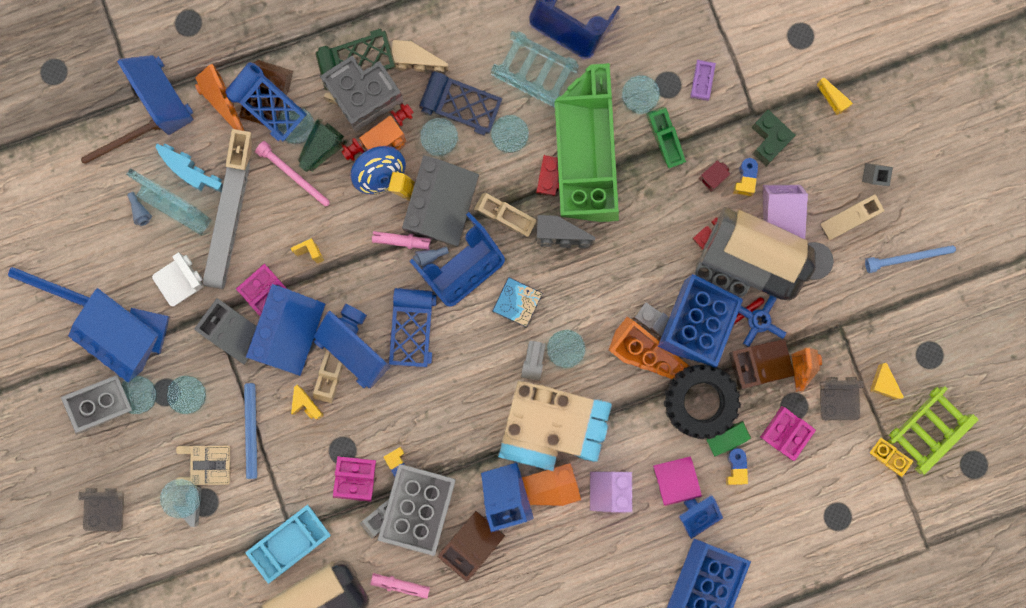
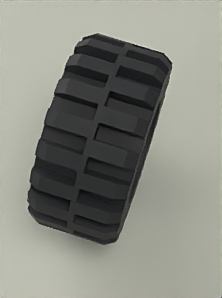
M710 365L688 366L675 374V377L668 383V389L665 390L664 407H666L665 413L667 417L671 420L670 423L678 431L697 439L715 438L717 435L726 433L725 430L730 429L734 425V419H737L739 416L737 412L738 408H741V402H739V397H741L740 391H737V384L730 378V375L718 367ZM699 383L709 384L715 388L720 400L719 408L715 415L706 420H698L690 416L684 405L687 391Z

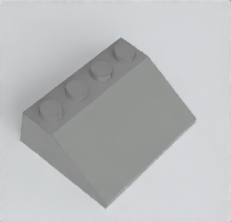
M399 464L378 541L435 556L456 479Z

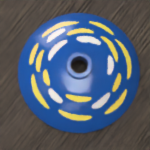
M390 146L372 148L364 152L354 162L350 173L351 181L354 187L361 193L369 195L384 193L388 191L392 172L404 174L406 162L401 152L396 148Z

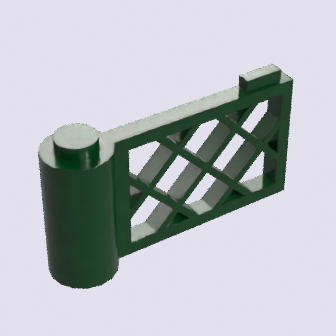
M380 28L371 31L370 36L333 48H329V46L318 48L315 55L320 74L326 73L343 62L338 51L345 49L350 51L347 58L354 54L361 57L358 64L360 67L365 60L374 66L380 60L382 54L388 56L390 64L384 66L386 71L396 68L387 32L382 31ZM383 37L384 44L381 50L374 47L375 40ZM360 44L368 46L363 56L355 52ZM371 48L379 52L374 62L366 58Z

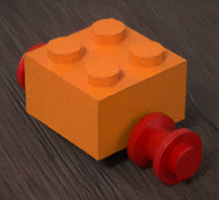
M401 103L398 111H390L392 117L388 116L359 138L360 141L353 138L351 145H343L342 148L344 150L341 153L347 161L351 159L354 162L355 155L365 152L362 147L366 151L379 146H390L401 150L407 141L399 126H403L402 121L406 118L413 119V110L408 104L404 105Z

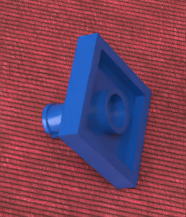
M131 308L130 313L158 334L151 352L161 354L170 317Z
M712 495L700 503L695 499L684 501L688 511L679 516L691 539L723 519L717 502Z

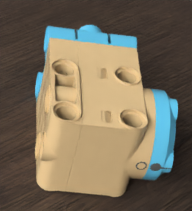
M518 381L498 457L554 471L558 452L598 462L602 446L599 443L605 440L608 424L605 421H608L612 404L554 390L542 385Z

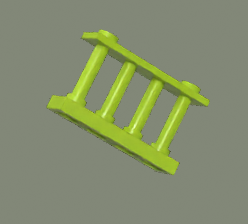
M946 386L934 388L929 393L931 397L899 429L896 427L889 434L890 438L887 440L890 444H894L897 441L917 461L918 465L914 469L919 474H926L979 420L974 414L963 415L943 396L948 390ZM936 401L958 420V425L954 429L949 428L929 409ZM923 414L944 433L943 436L945 438L940 443L936 442L916 423ZM909 428L931 447V452L927 456H922L902 436Z

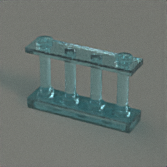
M512 31L510 39L514 43L503 63L499 66L493 65L491 75L555 107L554 101L560 96L559 92L570 71L577 73L579 70L577 61L570 57L566 59L527 39V36L522 32L517 31L515 33ZM523 45L531 51L519 73L514 74L509 71V66L519 47ZM538 53L548 59L536 81L531 83L526 80L525 76ZM556 62L564 66L553 89L547 91L543 89L542 84L553 63Z

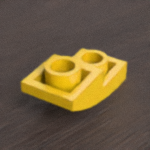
M880 438L870 451L874 458L902 478L914 462L883 438Z

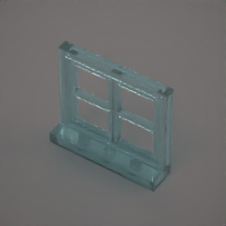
M131 168L126 175L142 186L136 195L138 198L202 236L212 219L198 208Z

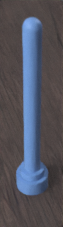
M953 245L880 260L870 257L865 259V267L868 273H873L884 266L954 253L956 247Z

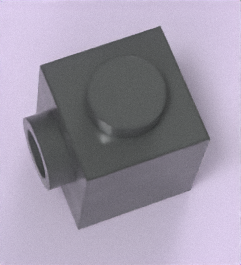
M865 163L862 182L890 186L893 167Z

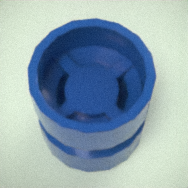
M345 303L340 312L342 318L339 319L357 335L359 330L357 325H362L367 315Z

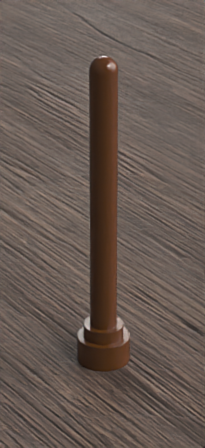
M151 119L149 120L150 123L83 156L81 162L86 164L153 129H158L159 131L162 129Z

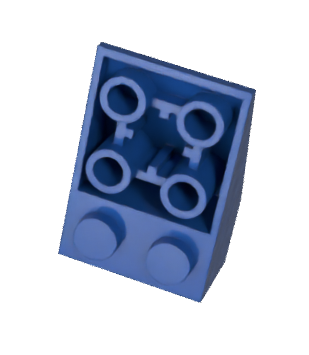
M517 462L481 473L485 512L491 532L534 519Z

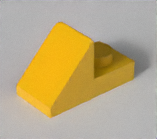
M296 385L293 392L291 414L295 415L305 406V413L311 419L319 420L324 414L301 386Z

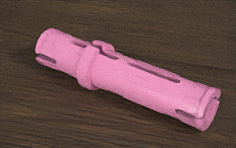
M373 231L372 243L408 247V249L419 248L429 250L430 238L415 237L414 234H409L408 236Z
M376 573L372 575L370 585L385 588L390 592L393 590L425 599L428 598L429 586L394 578L395 576L388 577Z

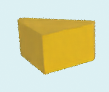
M887 362L878 365L870 391L895 400L904 398Z

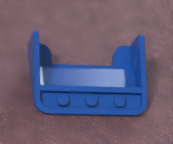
M154 55L131 57L117 61L154 122L167 135H171L194 120L191 115L194 113L188 103L185 105L182 103L164 74L162 67L165 65L159 56L156 58Z
M330 310L327 312L313 336L316 339L314 343L320 349L325 347L358 378L356 382L361 387L365 388L367 386L371 389L391 366Z

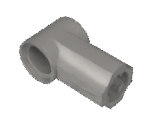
M529 341L526 361L524 360L521 374L522 378L540 381L546 344Z

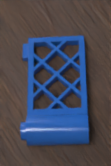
M251 62L246 64L226 89L228 99L231 102H237L244 106L271 131L270 135L277 141H284L307 115L267 79L256 64ZM262 83L269 88V94H261L260 85ZM250 97H257L258 107L251 106L247 102ZM261 97H270L271 107H262ZM274 97H280L283 100L284 107H275ZM263 111H272L273 120H267L264 117ZM276 111H284L286 120H277ZM289 111H295L300 117L297 120H290ZM278 124H286L287 132L285 134L278 130Z
M394 289L390 365L428 367V364H432V352H429L432 306H436L437 295H433V291ZM397 311L406 312L410 319L401 325L397 320ZM409 312H415V314L411 316ZM419 313H427V322L420 326L414 317ZM411 320L419 328L412 335L404 328ZM400 329L408 336L401 344L395 339V335ZM421 330L426 338L419 346L412 337ZM409 339L417 346L410 354L402 347ZM401 348L407 357L402 361H394V352ZM419 349L424 354V363L415 362L411 355ZM409 358L412 362H404V361H406V360Z

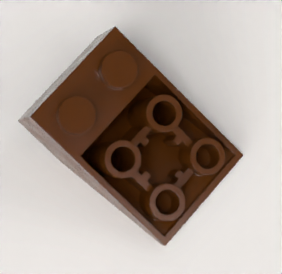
M261 60L253 62L262 70L263 75L287 96L293 71ZM264 83L260 85L261 94H269V88ZM250 97L247 102L253 107H258L257 97ZM261 97L262 107H271L270 97ZM274 97L275 107H283V100L280 97ZM241 106L239 118L264 125L244 106ZM263 111L264 117L267 120H273L272 111ZM276 111L277 120H279L281 111Z
M785 339L729 353L739 390L795 376Z
M475 511L437 557L464 581L468 582L505 535L499 530L491 532L488 520Z

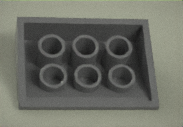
M423 155L402 226L403 231L458 247L479 174L443 160Z

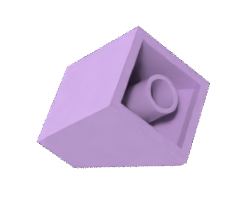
M763 185V220L805 239L807 192L801 185Z
M590 472V511L632 512V472Z

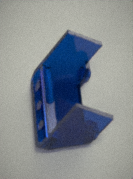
M536 0L529 15L531 27L584 59L591 58L619 16L620 6L617 5L608 20L595 16L585 25L555 7L558 0Z

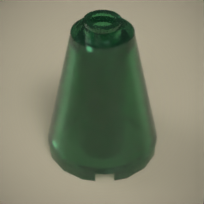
M320 118L315 121L298 158L300 162L299 167L306 172L309 170L314 171L348 142L347 139L342 140L344 136L329 123L323 125L321 123L323 120Z

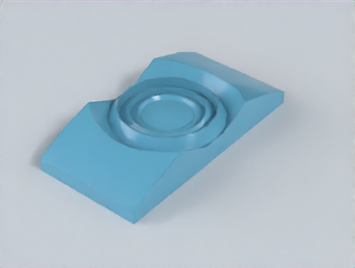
M307 504L245 552V554L269 584L328 539L331 534Z

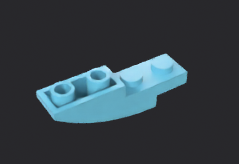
M165 143L163 146L156 144L155 147L164 162L186 183L201 192L206 185L222 193V179L214 175L210 177L204 175L205 171L194 166L195 163L190 160V155L184 152L178 154L174 152L175 148Z

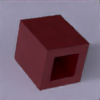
M717 160L699 177V180L710 192H713L730 176L728 172L730 169L725 163H720Z

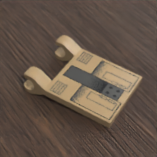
M178 446L176 448L177 454H190V477L176 478V485H230V446Z

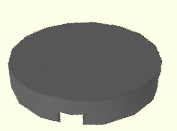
M811 242L808 245L812 246L816 252V268L810 280H820L832 270L834 263L833 254L824 244Z

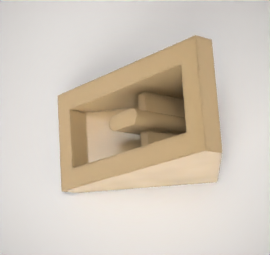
M232 129L225 167L245 170L252 154L251 132Z

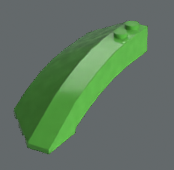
M610 63L591 64L586 69V72L580 78H577L562 96H559L554 101L561 217L596 222L619 221Z

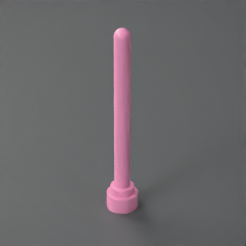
M263 141L258 145L255 150L257 155L264 158L267 157L323 206L330 204V201L277 157L267 142Z

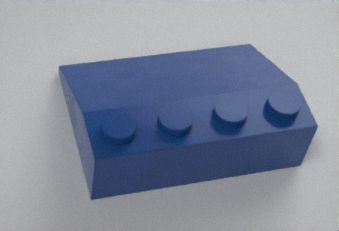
M694 274L690 275L683 282L658 347L674 355L717 367L743 299Z
M271 284L245 357L301 376L314 339L313 336L316 333L326 304Z
M97 288L74 321L68 336L129 383L143 371L158 334Z
M694 538L667 608H734L751 561Z

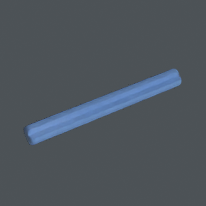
M246 383L244 385L246 478L256 479V388L254 383Z

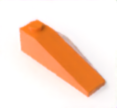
M213 64L208 65L195 77L198 83L195 84L199 95H203L233 129L245 131L233 102L226 96V86L220 73Z
M626 317L615 331L609 351L624 363L673 379L676 373L689 366L677 355L658 347L660 341L629 317Z
M805 348L791 354L796 392L804 391L820 370V366H822L821 354H818V350L812 348Z
M571 463L554 467V471L545 470L522 477L530 505L564 506L581 500Z

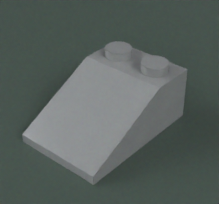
M117 375L61 397L76 435L132 411Z

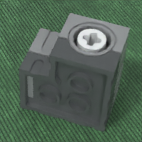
M352 55L320 76L325 87L355 132L376 120L380 115H384L397 104L399 105L404 102L400 90L380 61L363 71Z

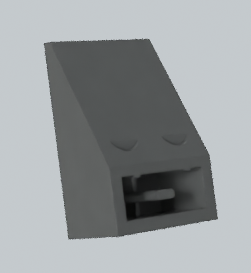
M538 215L536 244H540L541 247H552V244H559L561 248H570L571 245H579L578 248H590V245H594L595 237L559 216Z
M217 298L194 330L245 365L249 358L245 356L256 325Z

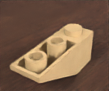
M393 40L392 55L396 70L403 71L406 68H411L417 72L433 70L439 73L449 70L446 62L412 41Z
M875 194L820 225L830 241L880 215L885 210Z

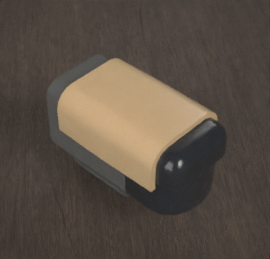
M724 207L704 245L696 265L695 275L738 297L745 296L750 286L777 299L790 301L798 296L805 282L809 281L816 268V252L812 246L808 245L807 240L742 210L738 209L735 212ZM700 268H707L709 271L704 272ZM718 276H725L726 279H719ZM740 283V284H742V285H744V286H743V287H737V286H735V284Z
M341 560L337 563L332 561L267 600L262 605V608H367L369 606V597L358 580L357 573L350 562Z

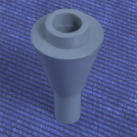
M130 192L127 196L131 203L134 224L139 226L147 225L152 215L138 201L135 193Z
M446 246L437 250L415 251L413 260L423 269L438 257L449 252Z

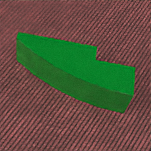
M661 107L646 113L653 135L668 169L685 163L686 159L675 127L672 126L667 108Z

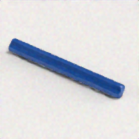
M11 267L8 272V276L76 304L85 306L89 300L87 296L14 267Z

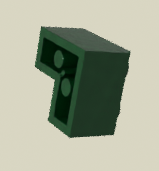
M767 110L752 126V129L764 139V142L754 151L753 155L767 167L796 134L771 111Z

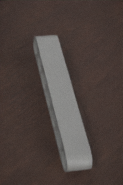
M249 161L245 170L229 167L226 169L203 278L204 286L224 289L250 169Z

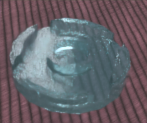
M638 75L632 77L623 87L622 99L624 105L635 113L643 114L649 112L659 101L660 91L658 85L647 76Z
M301 108L307 115L285 139L287 143L302 144L313 135L315 128L314 119L306 109ZM284 111L281 112L277 120H286ZM289 111L290 120H297L300 117L295 111ZM278 124V130L283 134L287 132L286 124Z
M515 115L500 117L493 125L491 132L494 145L505 153L520 151L526 145L529 135L527 124Z
M434 118L423 126L420 140L428 153L435 156H444L455 149L458 142V133L456 127L449 120Z
M561 330L549 339L547 346L548 356L555 365L562 368H571L579 364L583 359L585 343L576 332Z
M136 376L129 383L125 380L121 385L132 409L129 413L143 414L154 406L157 399V390L149 379Z
M178 377L172 381L167 390V401L171 408L178 413H194L205 403V387L195 377Z
M185 479L173 480L162 489L160 504L164 512L169 516L186 518L198 509L200 503L199 490L191 481Z

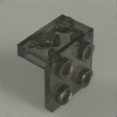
M826 377V381L820 382L821 419L824 421L859 420V389L864 388L863 380L857 381V377H845L846 381H838V377Z
M86 488L85 492H79V500H84L83 529L85 531L122 530L124 492H117V488H105V492H98V488Z

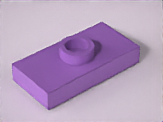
M697 60L690 98L709 101L716 63Z

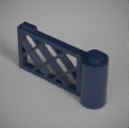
M432 71L419 108L422 109L421 112L429 116L432 113L472 127L475 129V133L485 136V133L489 134L503 98L453 80L442 73ZM451 84L458 86L462 94L452 97L449 91ZM474 92L477 94L479 101L470 104L466 95ZM463 96L467 106L457 109L454 100ZM488 99L497 101L495 108L488 111L484 101ZM452 102L455 111L451 113L443 112V105ZM481 103L485 112L475 116L472 106ZM469 108L473 118L469 120L462 119L459 112ZM487 115L490 122L488 128L480 126L477 119Z

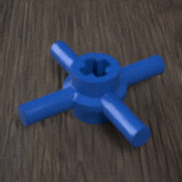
M770 295L762 310L759 309L751 312L743 306L740 307L738 313L748 318V324L751 328L743 342L744 346L750 347L757 333L767 330L782 339L786 336L787 332L771 324L772 320L769 312L777 298ZM759 317L762 318V321H761V322H763V323L760 324V325L757 323L758 320H756V319H758Z

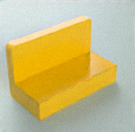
M312 238L291 247L292 252L297 257L309 252L317 264L324 261L317 244Z

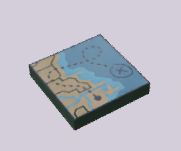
M508 277L492 312L527 328L543 293Z

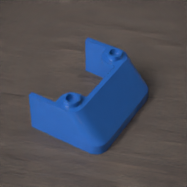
M469 212L466 215L474 225L465 237L469 245L440 269L436 264H428L421 269L413 259L409 261L440 300L448 307H452L460 302L501 268L505 262L504 255L485 228Z

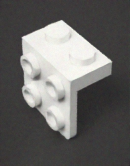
M179 252L172 256L175 261L152 276L169 305L173 307L204 287L201 283L203 279L198 271L194 272L192 269V262L189 257Z

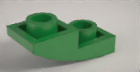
M744 421L734 424L730 429H726V433L706 439L714 457L751 439Z

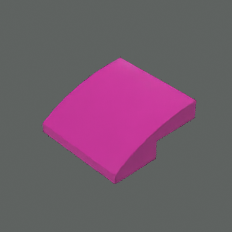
M264 263L236 287V290L260 316L271 284L283 288L286 287Z
M781 406L760 438L790 460L795 461L816 430Z
M337 456L333 498L372 502L376 460Z
M691 456L653 465L664 506L702 497Z

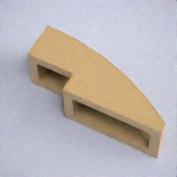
M482 193L474 209L487 218L526 237H529L537 221L487 193Z
M328 350L325 352L319 370L313 398L332 403L343 364Z

